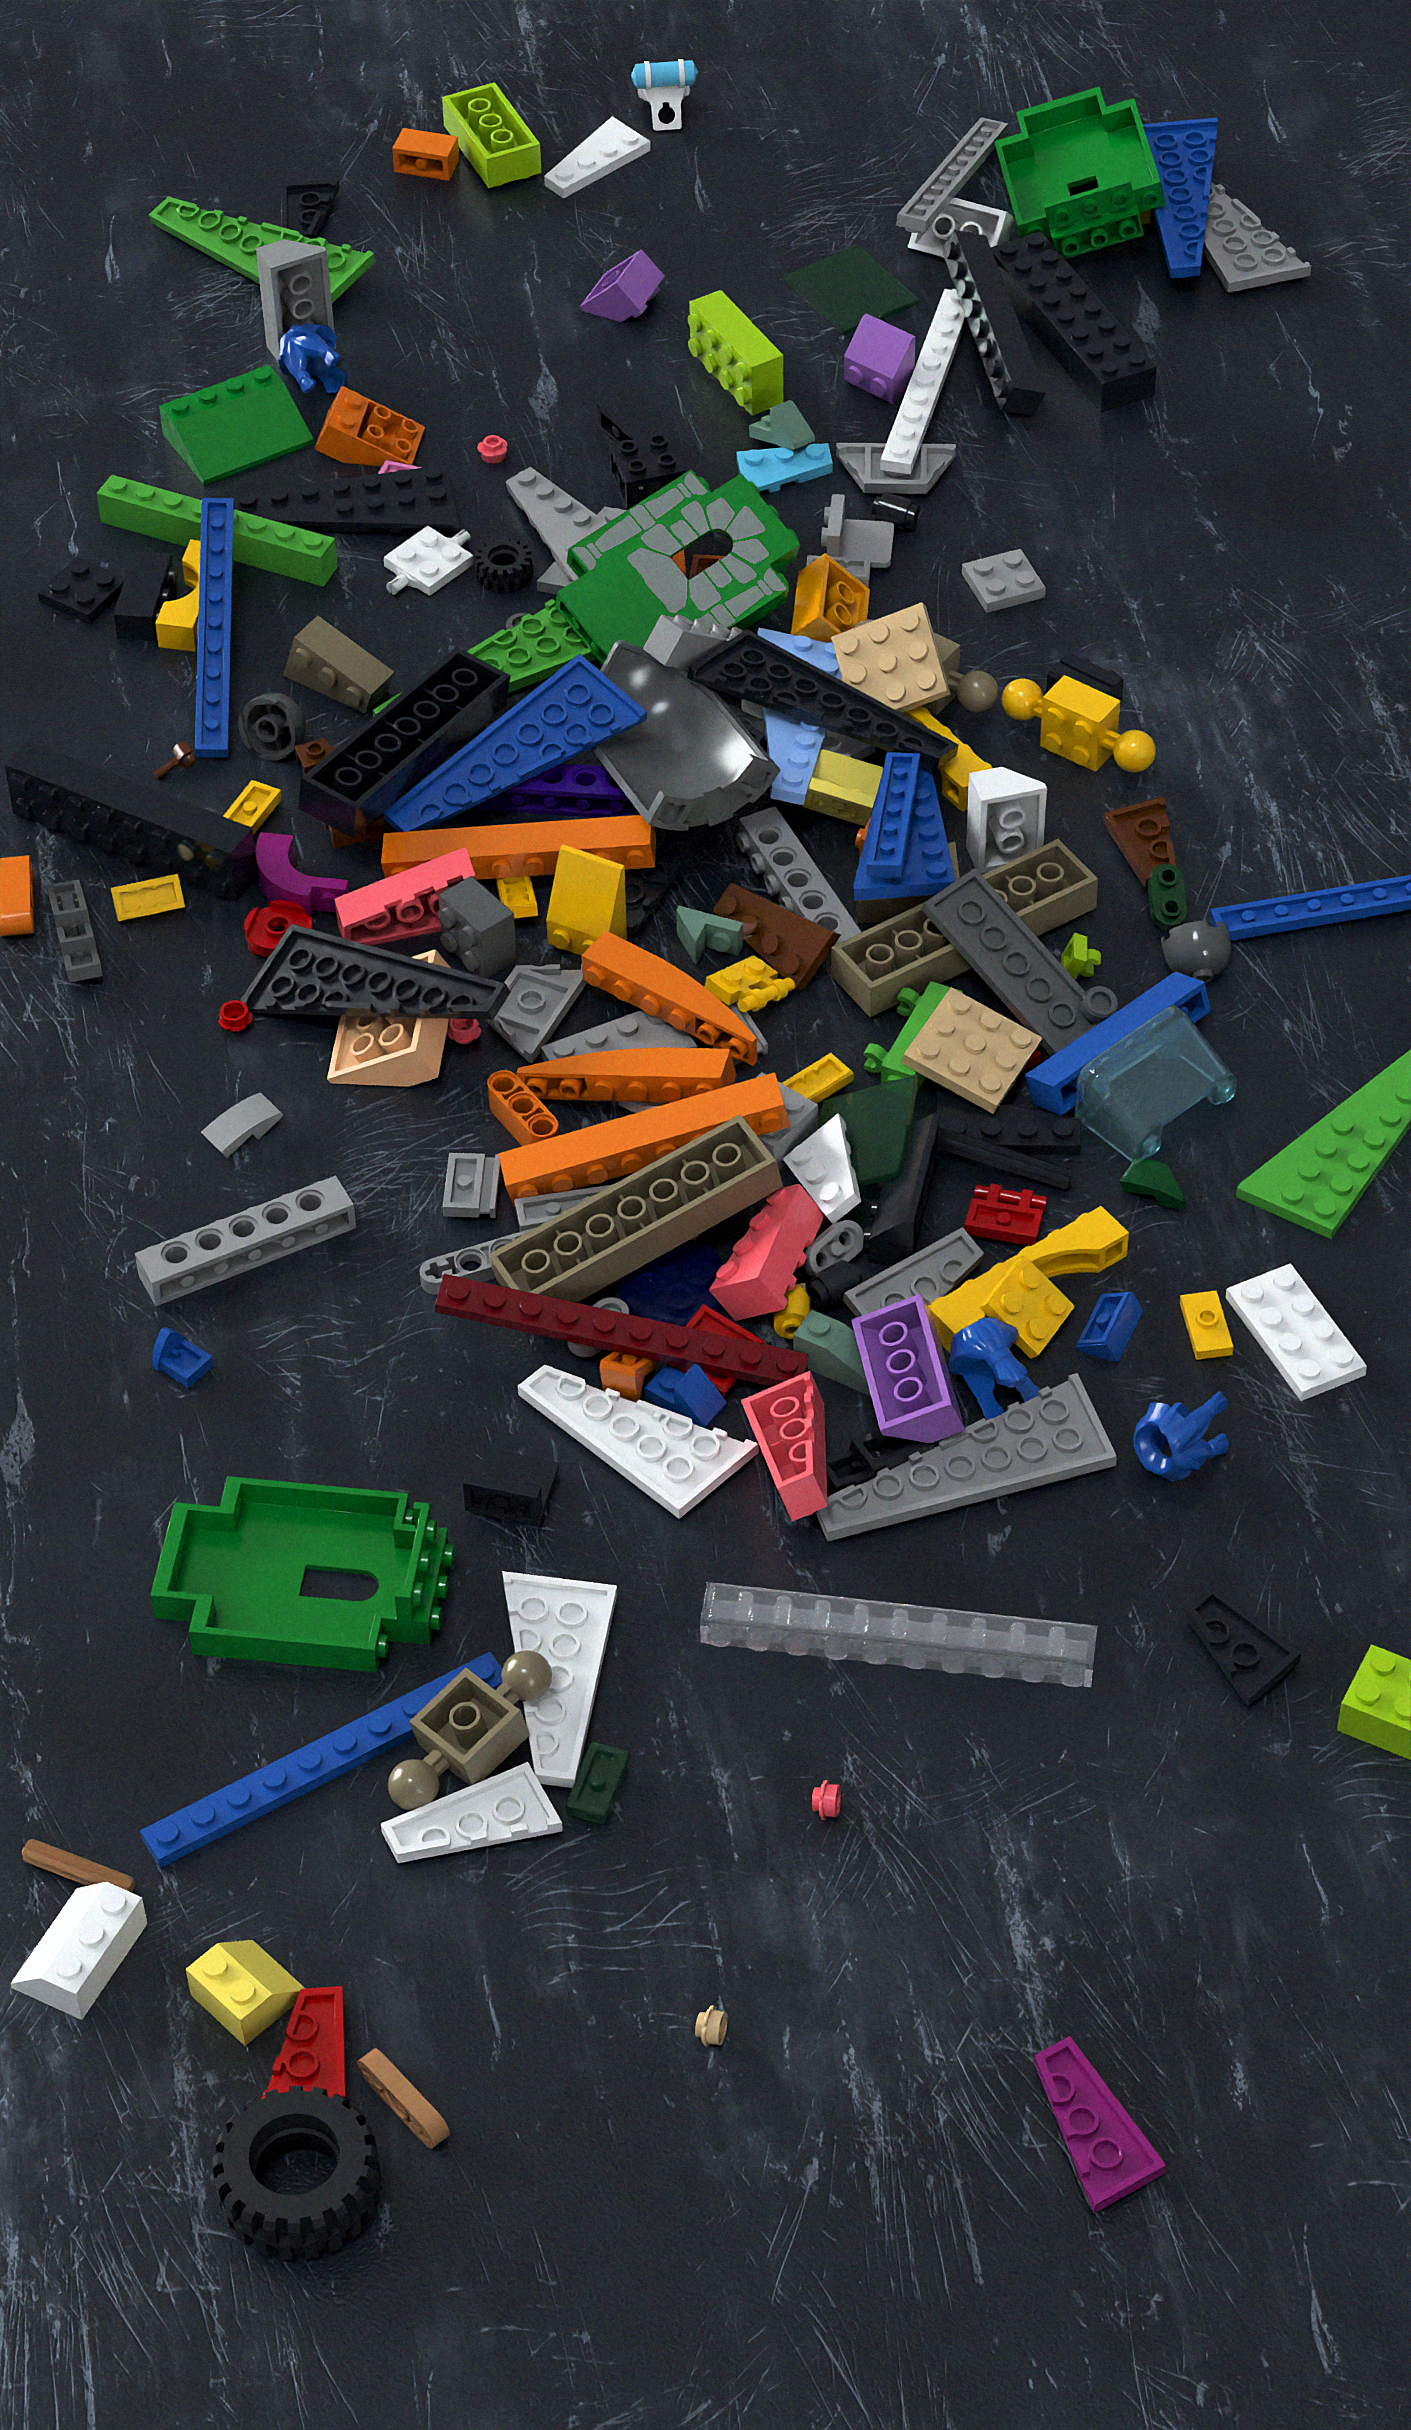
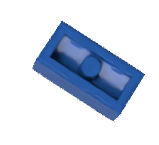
M1133 1292L1101 1294L1075 1346L1078 1351L1112 1362L1120 1360L1143 1313V1309Z

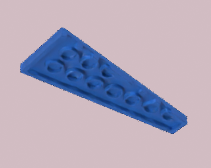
M1206 118L1143 124L1166 201V205L1154 208L1152 211L1170 278L1200 276L1218 119Z
M579 653L383 812L384 819L398 832L422 831L432 828L647 720V711Z

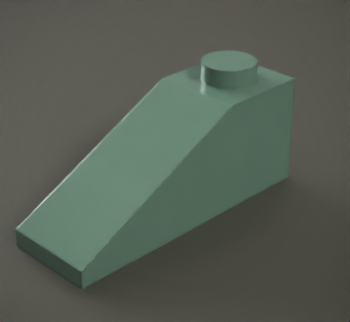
M811 1309L793 1335V1351L808 1354L806 1369L871 1396L854 1331L846 1324Z

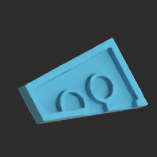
M828 443L804 445L794 450L779 447L736 452L739 474L742 473L748 482L752 481L759 489V492L767 489L772 493L780 490V485L787 482L802 483L833 473V462Z

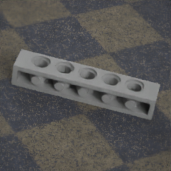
M776 806L739 818V833L736 834L737 845L742 853H747L754 872L761 874L765 880L767 891L771 896L775 895L780 906L786 907L794 911V913L841 934L835 945L861 933L857 924ZM831 951L821 964L827 973L831 972Z
M336 1176L315 1182L310 1186L284 1194L279 1198L250 1207L230 1217L217 1220L204 1227L183 1233L178 1237L136 1252L135 1257L139 1278L155 1306L161 1305L355 1229L354 1204Z

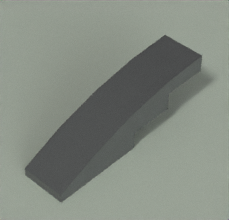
M80 879L47 885L48 898L69 983L103 976Z

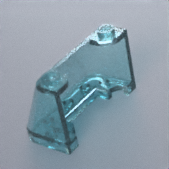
M1171 1005L1084 1066L1077 1080L1075 1118L1080 1119L1082 1124L1133 1162L1135 1157L1144 1159L1147 1156L1154 1155L1162 1143V1127L1206 1096L1214 1105L1230 1101L1236 1093L1237 1080L1191 1018L1176 1005Z

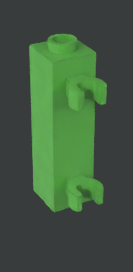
M930 981L922 996L913 989L906 987L901 989L897 996V1000L901 1001L897 1008V1013L910 1017L889 1052L873 1043H870L864 1052V1056L868 1057L864 1064V1069L873 1073L881 1071V1090L912 1100L915 1098L926 1076L902 1064L901 1060L910 1044L951 987Z

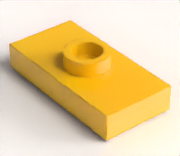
M178 874L110 888L118 921L185 907Z
M530 876L496 878L499 900L514 913V919L538 916L537 902Z
M829 1053L782 1082V1084L817 1104L854 1081V1072L832 1053Z
M1217 1290L1180 1295V1306L1196 1360L1233 1355V1344Z

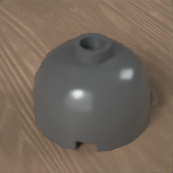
M270 692L253 698L245 705L244 711L238 718L239 733L244 744L249 750L254 748L256 752L262 753L258 757L264 760L276 761L290 755L295 750V746L300 745L303 741L306 731L305 716L301 707L292 698L280 693Z
M1207 920L1185 923L1169 930L1170 937L1168 939H1165L1164 936L1161 938L1167 966L1173 973L1176 971L1205 983L1211 981L1214 978L1213 976L1220 973L1229 963L1232 954L1228 926L1223 922L1217 921L1218 927H1208Z

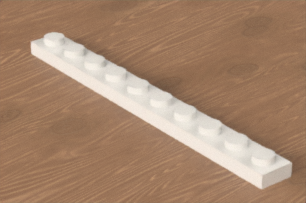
M944 289L880 459V470L911 474L967 321L956 289Z

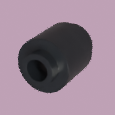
M884 492L881 497L877 496L875 498L871 514L875 515V521L893 523L894 528L903 531L905 528L913 530L919 517L920 506L915 505L913 500Z
M840 1260L813 1275L811 1281L805 1285L806 1293L816 1308H831L843 1301L845 1292L862 1282V1276L856 1265Z

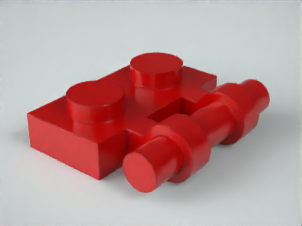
M991 1183L990 1187L976 1184L974 1198L971 1199L964 1230L973 1236L1032 1246L1037 1243L1043 1220V1211L1046 1210L1048 1197L1035 1195L1033 1190L1023 1189L1022 1192L1002 1189V1185Z

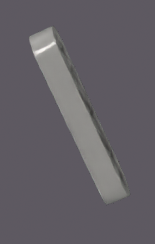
M535 1228L425 1261L419 1270L421 1287L429 1294L438 1295L443 1274L480 1282L495 1278L487 1255ZM469 1261H474L481 1265L478 1269L472 1271L461 1267ZM434 1274H437L440 1278L436 1279Z

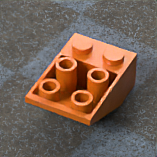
M342 386L328 410L314 449L342 463L382 467L384 462L389 460L412 465L425 426Z

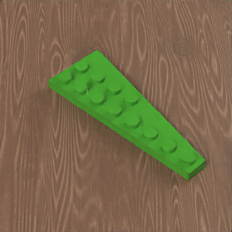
M167 197L149 214L150 221L155 226L258 284L260 282L256 248L283 239L324 247L327 250L332 303L376 262L374 253L369 250L366 253L352 250V247L347 244H343L342 247L329 244L327 239L321 237L310 239L303 237V235H300V232L265 222L262 225L249 222L248 218L239 216L238 219L225 216L223 211L216 209L214 211H206L200 209L197 204L172 197Z
M553 599L546 602L545 608L532 616L528 613L523 616L519 625L512 629H502L468 650L469 654L511 675L508 693L551 677L579 653L589 662L597 660L556 609V601ZM401 693L373 709V717Z
M1411 1049L1242 1181L1237 1187L1236 1197L1332 1239L1411 1127Z

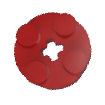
M274 900L268 902L269 907L263 908L260 911L259 907H256L250 911L244 922L245 938L249 951L252 954L269 958L290 924L313 930L312 918L306 914L305 908L302 905L289 900ZM279 927H284V929H285V930H283V931H278V932H277V931H272V930H277Z

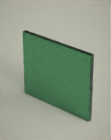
M859 245L784 275V281L844 335L856 331L862 317L866 313L883 320L919 303V299Z
M916 1075L824 1100L818 1129L837 1114L845 1121L847 1129L845 1137L850 1144L852 1154L849 1156L851 1166L856 1173L858 1187L902 1175L919 1078Z

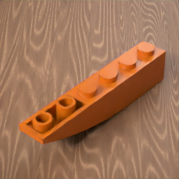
M605 931L581 955L583 980L587 981L590 985L599 987L616 996L619 1000L626 1001L644 1010L647 1014L656 1016L671 1024L676 1029L683 1030L699 1038L705 1044L713 1045L718 1049H730L732 1057L742 1060L752 1066L757 1063V1037L712 992L664 959L608 931Z
M657 1047L594 1052L520 1067L516 1072L517 1076L538 1099L672 1103L734 1084L736 1078L731 1050L714 1048Z

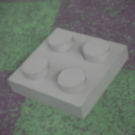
M1021 549L962 564V575L986 613L1045 598L1046 587Z

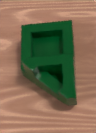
M1135 1157L1119 1181L1123 1192L1154 1195L1158 1206L1179 1209L1187 1207L1185 1198L1168 1164Z

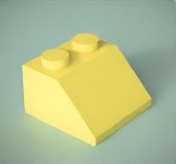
M253 1940L217 1943L186 1968L191 1996L244 2046L249 2044L290 2010L296 2003L300 1989H306Z

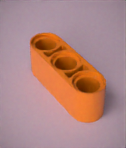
M30 855L0 858V937L34 934L33 872Z
M500 1070L490 1075L487 1083L489 1109L521 1146L559 1136V1126L556 1117L515 1073Z

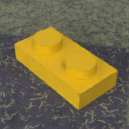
M251 780L223 817L251 827L254 835L282 800L281 790Z

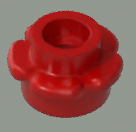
M232 1000L222 1005L218 1023L224 1030L240 1032L246 1028L247 1024L252 1022L253 1017L244 1002Z

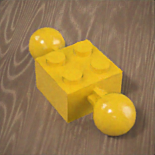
M1064 675L1044 696L1040 687L1029 679H1016L1010 682L1003 690L1001 702L1008 716L1019 721L1030 720L1035 716L1041 718V747L1096 772L1112 754L1119 767L1132 773L1144 771L1155 759V743L1147 733L1140 730H1129L1121 735L1118 734L1120 700Z

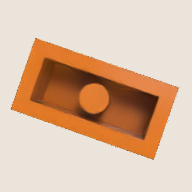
M403 128L392 148L394 172L449 181L460 161L458 136Z

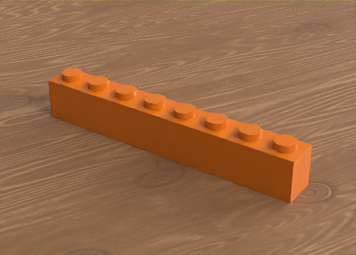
M641 815L384 833L381 865L385 878H388L466 847L476 880L555 874L559 849L564 844L622 864L624 869L655 867L656 834L654 826L648 825Z
M774 1072L498 1153L505 1186L512 1204L515 1207L514 1199L572 1191L623 1175L633 1174L740 1114L757 1136L791 1127L776 1074Z

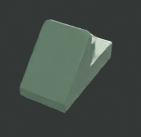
M791 400L771 407L770 415L761 418V421L749 425V435L751 438L792 450L815 441L814 433Z
M678 906L676 910L677 935L695 964H698L706 947L739 956L743 948V922Z

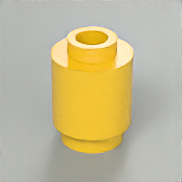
M796 1284L792 1290L785 1291L784 1296L788 1300L785 1309L774 1312V1330L779 1336L786 1339H793L794 1333L811 1311L809 1295L803 1287Z

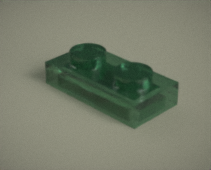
M591 1741L565 1805L566 1815L605 1824L630 1761L628 1750Z

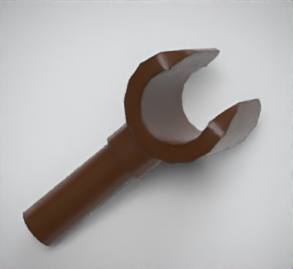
M183 741L176 744L173 749L175 757L153 772L157 779L179 766L189 768L194 765L195 756L188 742Z

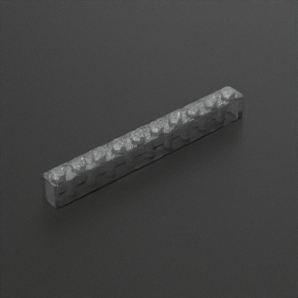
M707 1582L700 1618L701 1643L712 1644L717 1647L734 1646L750 1648L754 1651L786 1652L796 1656L812 1655L828 1657L832 1660L865 1661L874 1665L891 1664L906 1666L911 1669L944 1670L953 1674L970 1673L985 1675L990 1678L1023 1679L1032 1683H1058L1068 1687H1091L1098 1627L1094 1625Z

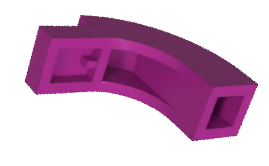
M260 832L256 845V861L259 883L265 897L269 901L289 900L298 903L305 908L306 914L309 917L311 916V918L315 910L336 913L334 899L349 893L348 880L313 877L300 873L294 868L296 855L293 835Z

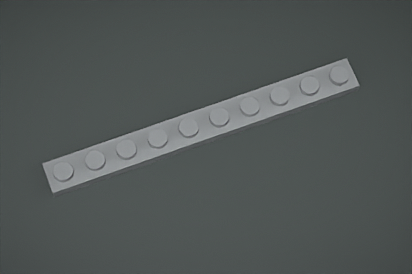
M980 118L897 214L896 226L905 227L906 231L912 233L925 232L996 148L994 141L1003 139L1006 136L1008 123Z

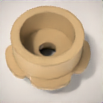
M711 2005L706 2013H699L695 2026V2035L701 2038L705 2047H709L710 2044L722 2045L727 2031V2012L718 2011L716 2006Z

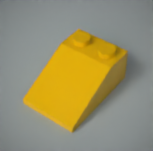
M564 844L560 847L546 918L548 944L582 955L605 931L627 940L624 865Z

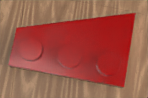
M343 1987L300 1989L285 2031V2041L280 2055L276 2057L269 2086L264 2091L261 2100L265 2099V2092L277 2089L278 2093L288 2092L289 2086H302L303 2091L312 2092L313 2087L327 2089L328 2097L332 2098L334 2094H339L346 2098Z

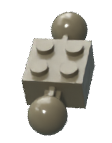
M863 620L857 623L853 628L872 622L874 620ZM934 633L951 695L921 706L928 709L930 713L938 715L957 696L960 704L968 711L979 713L989 710L997 701L999 694L998 684L994 677L980 670L971 671L965 675L961 674V645Z
M530 1650L519 1651L511 1655L504 1663L501 1673L502 1684L496 1690L465 1667L423 1707L409 1723L419 1746L429 1754L423 1760H405L392 1770L388 1779V1791L393 1802L402 1809L412 1811L436 1799L439 1792L438 1777L447 1769L471 1786L483 1781L530 1735L521 1710L514 1704L518 1700L534 1701L539 1699L548 1691L551 1685L552 1670L544 1656Z

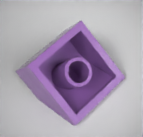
M641 249L604 273L583 301L580 309L583 312L619 322L624 321L630 316L637 318L648 307L645 304L646 301L652 299L660 291L658 285L665 275Z
M866 313L862 317L844 355V381L893 404L906 393L915 369L916 336Z

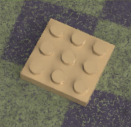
M922 602L831 637L843 682L900 713L951 695L928 612Z
M951 987L904 1053L901 1063L994 1114L1039 1048L1043 1038Z

